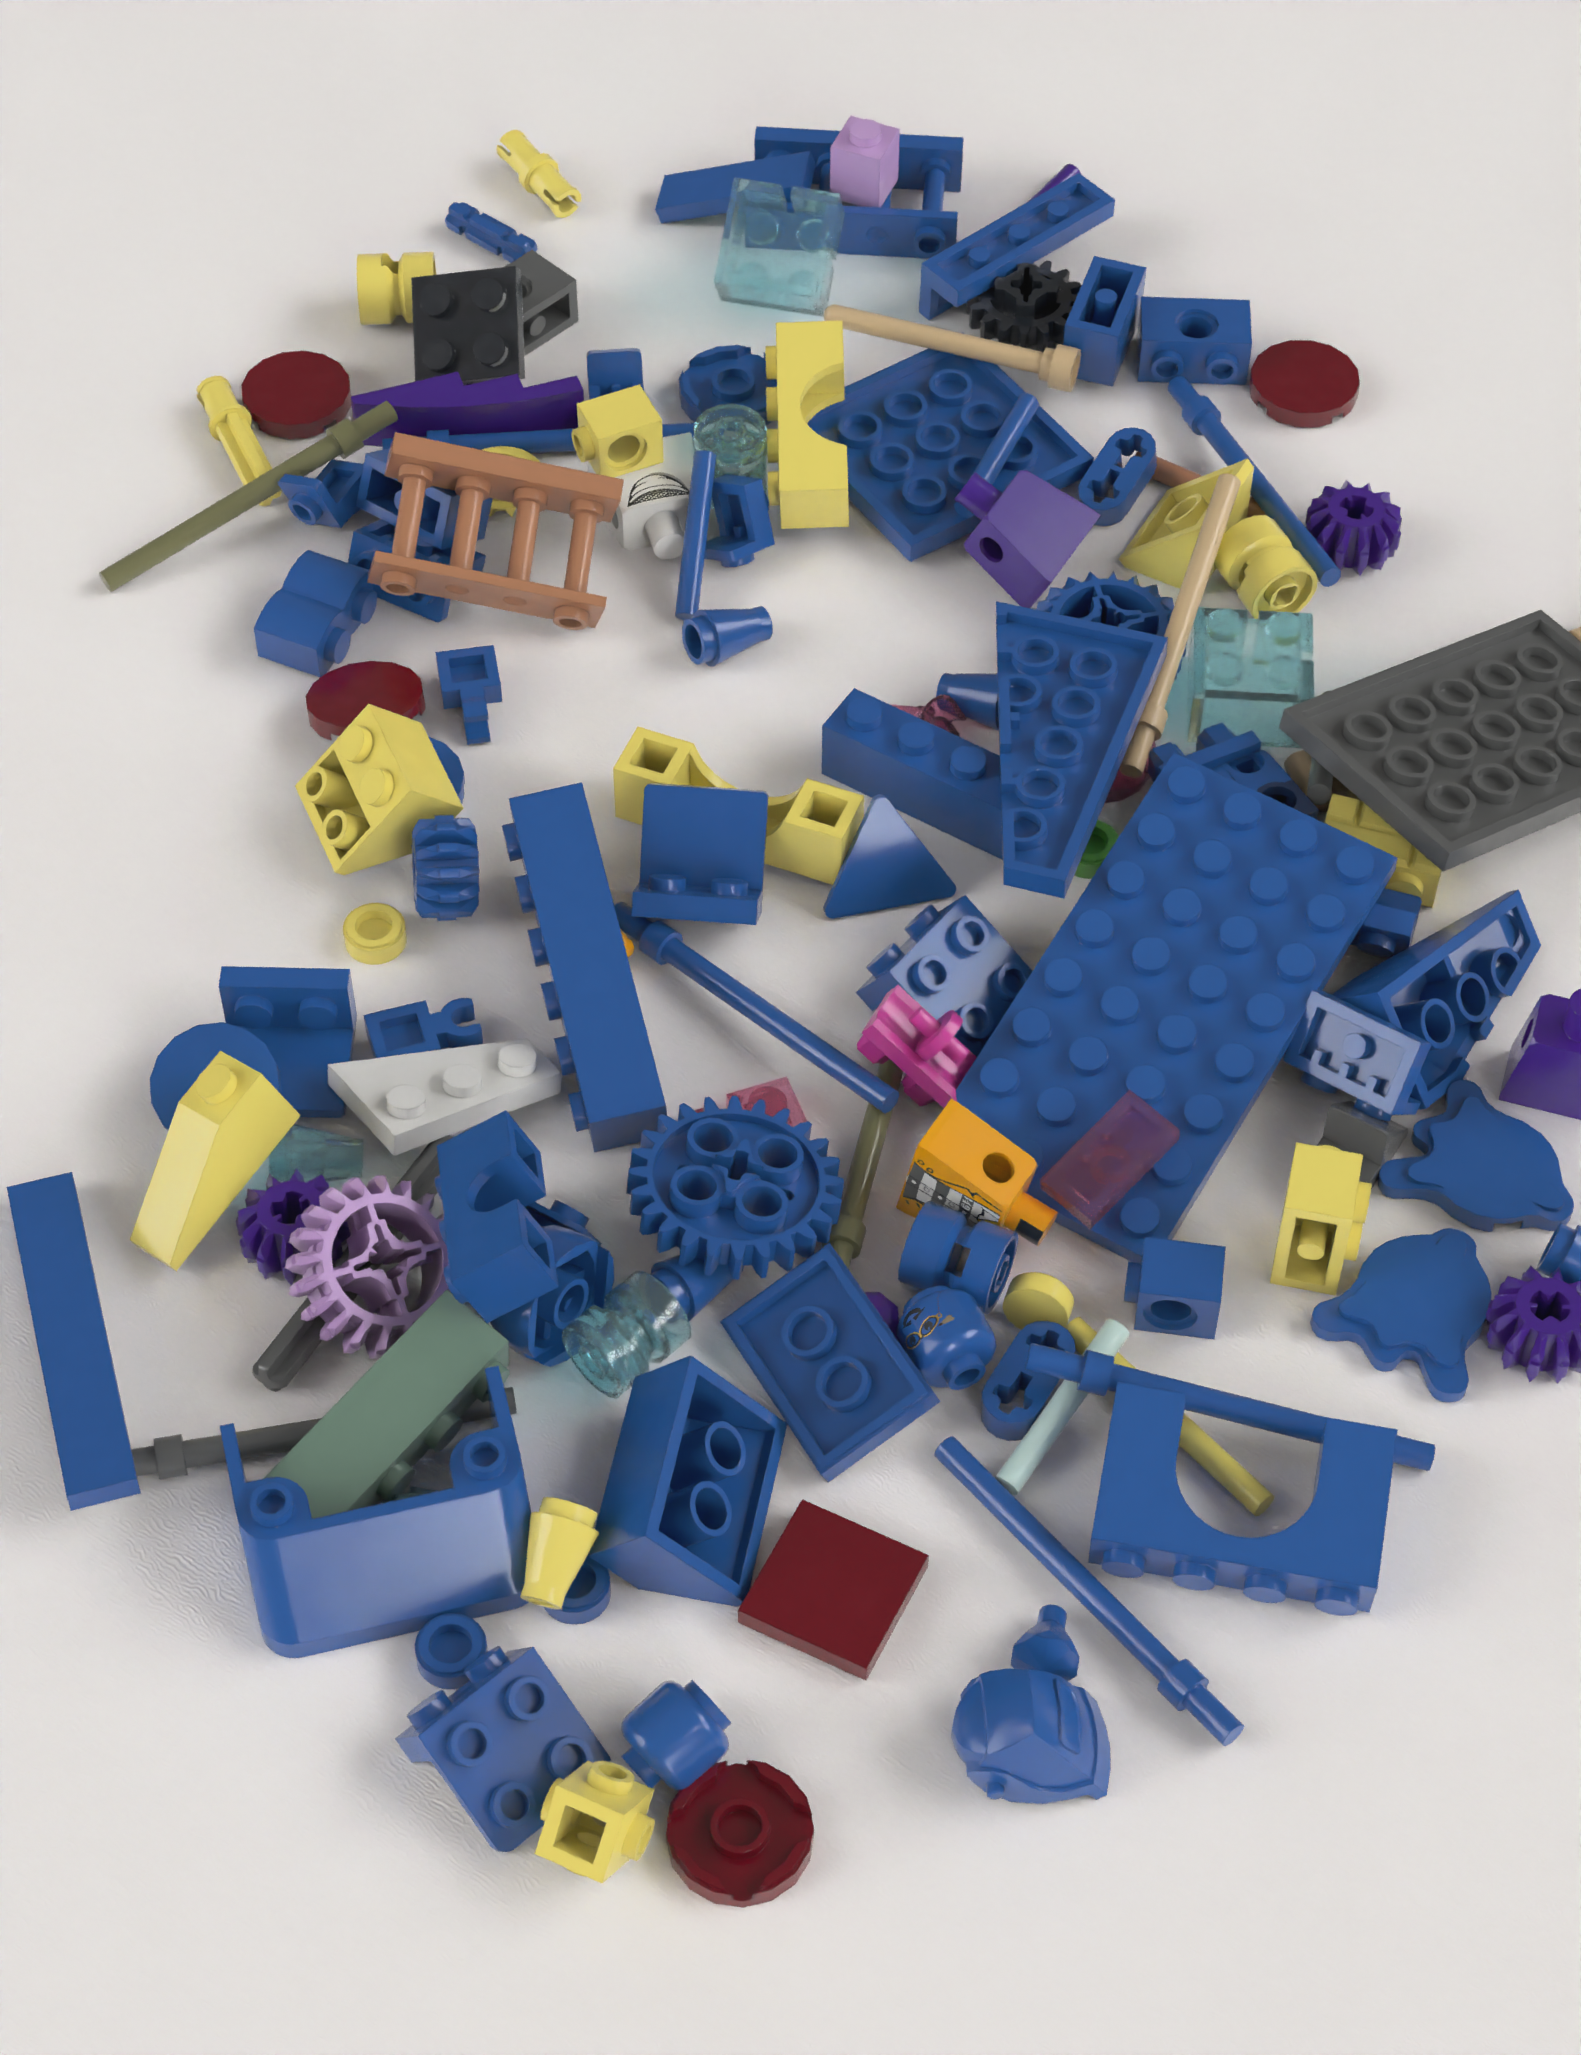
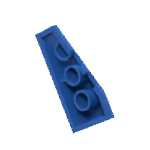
M1519 890L1509 891L1356 976L1331 995L1432 1043L1410 1094V1097L1421 1102L1418 1110L1428 1108L1446 1094L1451 1083L1463 1080L1470 1068L1466 1058L1476 1041L1487 1039L1494 1027L1490 1020L1491 1015L1502 997L1513 995L1539 951L1541 944Z

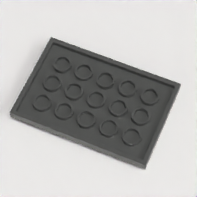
M1540 609L1285 708L1279 728L1444 872L1581 812V641Z

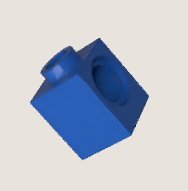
M1145 1237L1141 1263L1128 1262L1124 1302L1136 1303L1134 1330L1215 1339L1221 1306L1226 1246Z

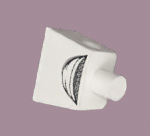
M691 432L663 437V463L614 477L624 480L622 496L611 522H606L622 548L630 551L652 546L655 555L664 560L674 559L682 554L694 456ZM587 461L588 472L595 473L589 461Z

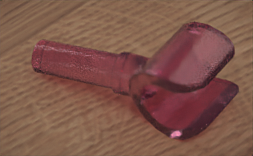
M945 694L931 699L926 706L918 705L916 707L890 704L957 736L960 734L952 722L956 720L965 721L967 719L958 704L949 695Z

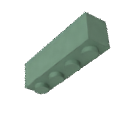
M446 1289L264 1478L282 1477L290 1479L301 1486L307 1495L312 1519L376 1505L382 1499L386 1502L394 1501L411 1483L416 1473L412 1467L431 1448L434 1452H439L445 1448L459 1432L463 1424V1420L460 1417L477 1399L482 1403L488 1401L485 1368L499 1365L504 1385L510 1374V1370L507 1369L509 1366V1341L465 1304L458 1302L452 1293Z

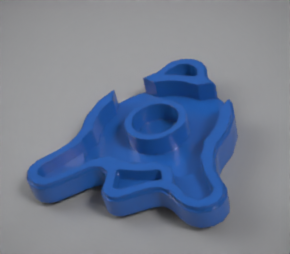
M1457 1080L1450 1084L1445 1096L1444 1113L1422 1119L1414 1125L1411 1141L1425 1155L1389 1160L1383 1164L1379 1172L1378 1188L1386 1197L1428 1201L1439 1206L1448 1215L1473 1229L1487 1232L1493 1231L1494 1224H1511L1521 1222L1520 1229L1538 1228L1555 1231L1560 1223L1565 1225L1569 1223L1574 1208L1573 1198L1562 1181L1558 1157L1548 1140L1524 1121L1496 1110L1487 1102L1481 1088L1475 1082L1469 1080Z
M1446 1228L1433 1234L1402 1236L1383 1243L1375 1248L1364 1261L1358 1278L1347 1291L1338 1297L1320 1302L1314 1307L1310 1321L1312 1331L1317 1337L1326 1341H1350L1357 1343L1373 1367L1379 1371H1392L1402 1360H1412L1419 1365L1428 1390L1436 1400L1441 1402H1457L1465 1396L1469 1382L1465 1352L1479 1338L1487 1321V1308L1492 1296L1488 1277L1476 1257L1477 1246L1475 1241L1461 1230Z

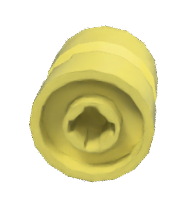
M406 252L402 254L399 261H393L388 253L357 254V295L361 325L392 324L395 317L402 315L407 323H413L411 277L436 275L434 252Z
M1254 515L1239 521L1224 533L1214 565L1228 585L1237 592L1239 599L1256 621L1262 624L1280 623L1299 613L1310 602L1318 583L1315 571L1301 553L1293 548L1290 539L1274 519L1267 515Z

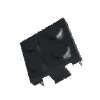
M509 266L411 277L415 381L454 372L459 373L464 386L513 374H518L520 379H525L521 270L518 267Z

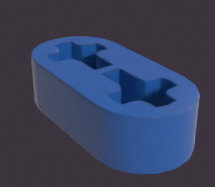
M1130 427L1115 432L1107 440L1081 479L1078 487L1079 501L1101 515L1094 525L1101 527L1112 526L1120 522L1128 514L1153 476L1157 467L1156 443L1152 435L1144 429ZM1134 451L1141 452V457L1132 456L1125 467L1122 468V455L1131 456ZM1113 485L1114 499L1106 497L1101 503L1094 502V496L1102 498Z
M1036 1321L1026 1325L1016 1335L985 1383L981 1397V1421L986 1430L996 1438L1007 1441L1022 1440L1064 1381V1379L1025 1370V1363L1031 1343L1075 1353L1074 1338L1060 1324L1051 1321ZM1019 1389L1025 1392L1023 1408L1015 1407L1010 1414L1000 1410L1001 1403L1008 1405Z

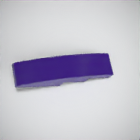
M454 372L351 396L353 420L385 401L392 405L398 420L363 441L365 446L382 447V438H393L395 432L420 437L427 436V430L449 429V435L575 429L578 428L577 403L584 401V390L577 376L524 388L518 374L464 386L459 373Z

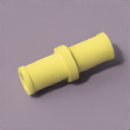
M516 129L505 133L499 141L510 152L502 145H497L496 151L499 157L505 160L519 175V183L528 193L537 194L549 206L556 217L564 218L575 212L578 206L568 195L575 202H581V193L559 173L556 161L549 154L540 153L522 131Z

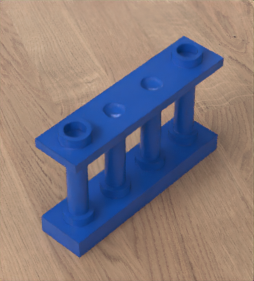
M756 126L754 160L811 151L816 164L812 184L819 185L817 204L746 200V249L930 259L956 244L958 212L943 211L944 191L961 192L964 137L900 134L898 180L893 189L923 190L922 210L890 208L892 190L881 208L838 205V200L830 198V150L840 131Z

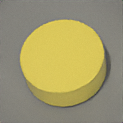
M369 903L359 906L348 914L343 923L346 950L352 958L361 963L378 965L390 962L397 958L406 946L405 920L402 914L390 905Z
M1027 1272L1014 1277L1009 1284L1003 1301L1005 1316L1020 1330L1036 1321H1051L1066 1328L1074 1306L1073 1295L1066 1285L1053 1276L1039 1272Z

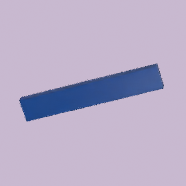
M64 1173L7 1187L10 1208L70 1510L73 1511L141 1494L73 1173Z

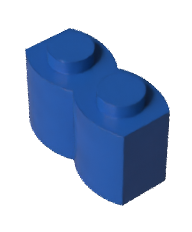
M311 550L305 551L291 567L282 588L269 599L257 619L254 634L258 656L317 677H322L326 674L334 663L340 664L349 650L351 635L361 623L367 624L376 609L377 593L373 590L372 584L367 583L369 570Z

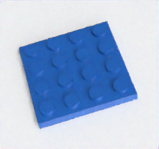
M926 349L845 386L844 401L822 409L807 423L820 436L830 441L847 445L849 500L909 562H912L972 533L981 520L975 515L970 518L959 515L954 507L956 502L954 499L970 479L1018 397L1026 392L997 364ZM1039 405L995 479L993 486L1003 493L1020 470H1027L1061 490L1081 480L1093 463L1094 457Z

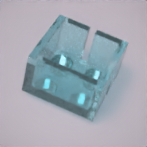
M733 178L714 284L721 301L823 317L824 311L828 307L834 275L832 260L837 259L845 216L840 194L792 186L790 198L794 214L786 212L787 202L782 185Z
M1198 608L1191 629L1188 651L1187 742H1197V736L1205 728L1223 722L1236 736L1252 730L1260 739L1261 746L1301 748L1279 728L1285 708L1314 698V661H1312L1313 613L1259 611L1258 619L1248 618L1247 610Z

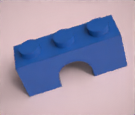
M505 1110L438 1145L437 1153L440 1175L435 1177V1186L442 1200L444 1219L439 1222V1229L447 1246L449 1265L444 1267L443 1272L447 1286L455 1299L461 1304L469 1302L486 1323H489L558 1288L552 1239L525 1209L529 1204L546 1196L541 1152L510 1114Z

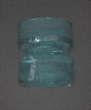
M737 404L717 405L705 410L697 417L693 426L694 452L706 450L717 455L714 479L724 474L761 478L764 491L766 492L767 464L765 457L767 454V429L765 420L753 409ZM711 500L712 509H714L713 500Z
M644 1271L633 1272L604 1297V1310L596 1305H592L562 1331L563 1344L576 1368L591 1385L610 1398L618 1399L633 1386L636 1376L649 1372V1362L662 1363L691 1338L689 1320L678 1300L660 1281Z

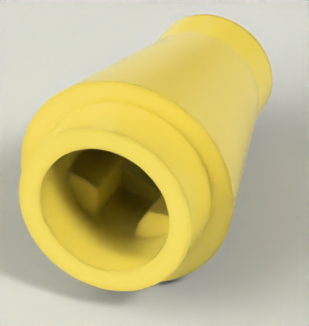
M544 1497L539 1512H531L525 1581L520 1595L522 1599L542 1607L562 1609L565 1596L599 1535V1532L594 1529L597 1518L595 1511L571 1501Z

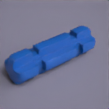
M454 202L448 208V215L445 218V224L448 229L459 235L465 233V237L497 256L502 254L504 260L510 263L531 250L537 251V244L533 239L522 233L518 236L515 229L484 212L480 215L478 209L465 202Z

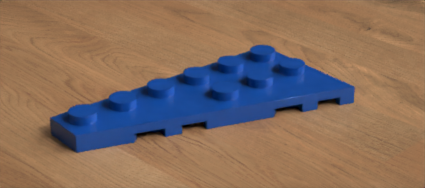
M996 601L1003 885L1065 898L1167 656L1168 637Z

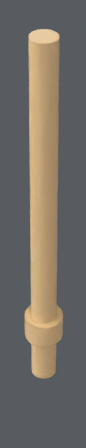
M1224 473L1219 475L1164 635V637H1168L1167 656L1119 768L1120 772L1128 777L1139 778L1142 776L1153 741L1159 740L1168 719V712L1165 710V706L1241 484L1239 478L1232 474Z

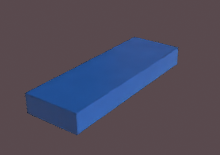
M811 151L664 175L655 211L661 223H670L745 211L746 200L789 203L806 201L809 197L816 164Z

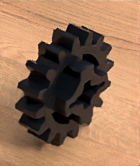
M1048 260L1042 263L1040 267L1030 263L1018 264L1017 271L1007 277H996L992 288L967 302L966 314L969 315L970 329H980V338L989 340L996 338L998 342L1024 348L1036 345L1041 352H1044L1050 341L1063 345L1065 323L1079 293L1081 284L1079 281L1069 282L1070 271L1067 269L1056 273L1052 272V262Z

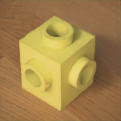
M607 1761L585 1762L565 1779L557 1778L550 1787L541 1809L540 1818L545 1822L534 1854L559 1864L577 1875L588 1877L603 1884L628 1860L638 1861L643 1855L655 1824V1819L647 1816L655 1789L634 1781L633 1773L621 1765Z

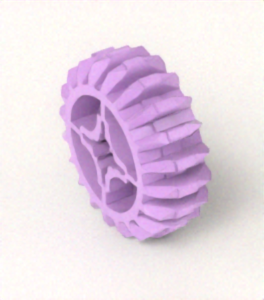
M376 1175L368 1182L367 1187L359 1177H355L343 1184L342 1192L331 1187L319 1196L320 1206L310 1205L301 1214V1220L306 1228H297L291 1233L289 1242L300 1253L290 1256L286 1260L285 1269L303 1275V1279L297 1281L289 1288L290 1296L299 1298L307 1295L311 1302L301 1312V1320L308 1322L320 1316L326 1322L321 1328L320 1340L329 1341L341 1332L344 1334L342 1342L344 1353L353 1354L365 1343L370 1359L381 1358L388 1348L414 1324L446 1289L451 1293L443 1272L444 1267L449 1265L447 1246L439 1229V1222L444 1219V1214L435 1218L429 1211L434 1205L435 1194L427 1193L415 1202L412 1200L411 1181L403 1180L391 1191L385 1175ZM347 1221L352 1235L346 1239L349 1247V1258L342 1265L333 1268V1242L338 1229L343 1222ZM387 1224L399 1230L409 1242L399 1240L392 1235ZM369 1260L372 1264L383 1263L384 1266L398 1262L396 1266L386 1273L382 1269L372 1271L371 1268L356 1271ZM421 1266V1290L414 1307L408 1313L404 1300L409 1295L406 1277L410 1270ZM344 1291L356 1293L363 1298L369 1312L350 1300Z

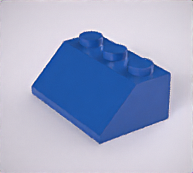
M691 1355L636 1376L595 1530L599 1532V1535L588 1556L640 1590L735 1607L740 1606L750 1590L788 1424Z

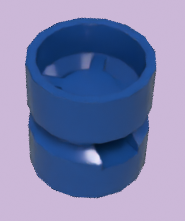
M928 1201L919 1211L907 1237L899 1264L898 1280L900 1283L919 1290L933 1286H946L950 1289L964 1290L975 1298L982 1313L988 1315L996 1306L1010 1275L1018 1246V1234L984 1220H981L973 1227L968 1226L964 1213ZM966 1247L971 1250L962 1273L956 1270Z

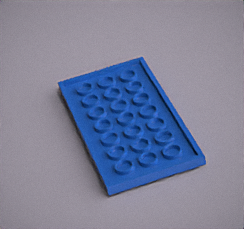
M1173 752L956 1089L957 1102L1035 1159L1038 1166L1026 1193L1058 1212L1055 1223L1130 1262L1141 1263L1145 1237L1168 1240L1174 1238L1288 1049L1306 1011L1305 1005L1311 991H1323L1396 869L1397 857Z

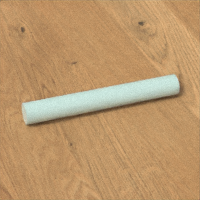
M1107 1319L1086 1350L1115 1357L1130 1333L1120 1322L1114 1319ZM1068 1380L1062 1382L995 1478L1012 1495H1017L1088 1395L1087 1392L1077 1390L1076 1382Z

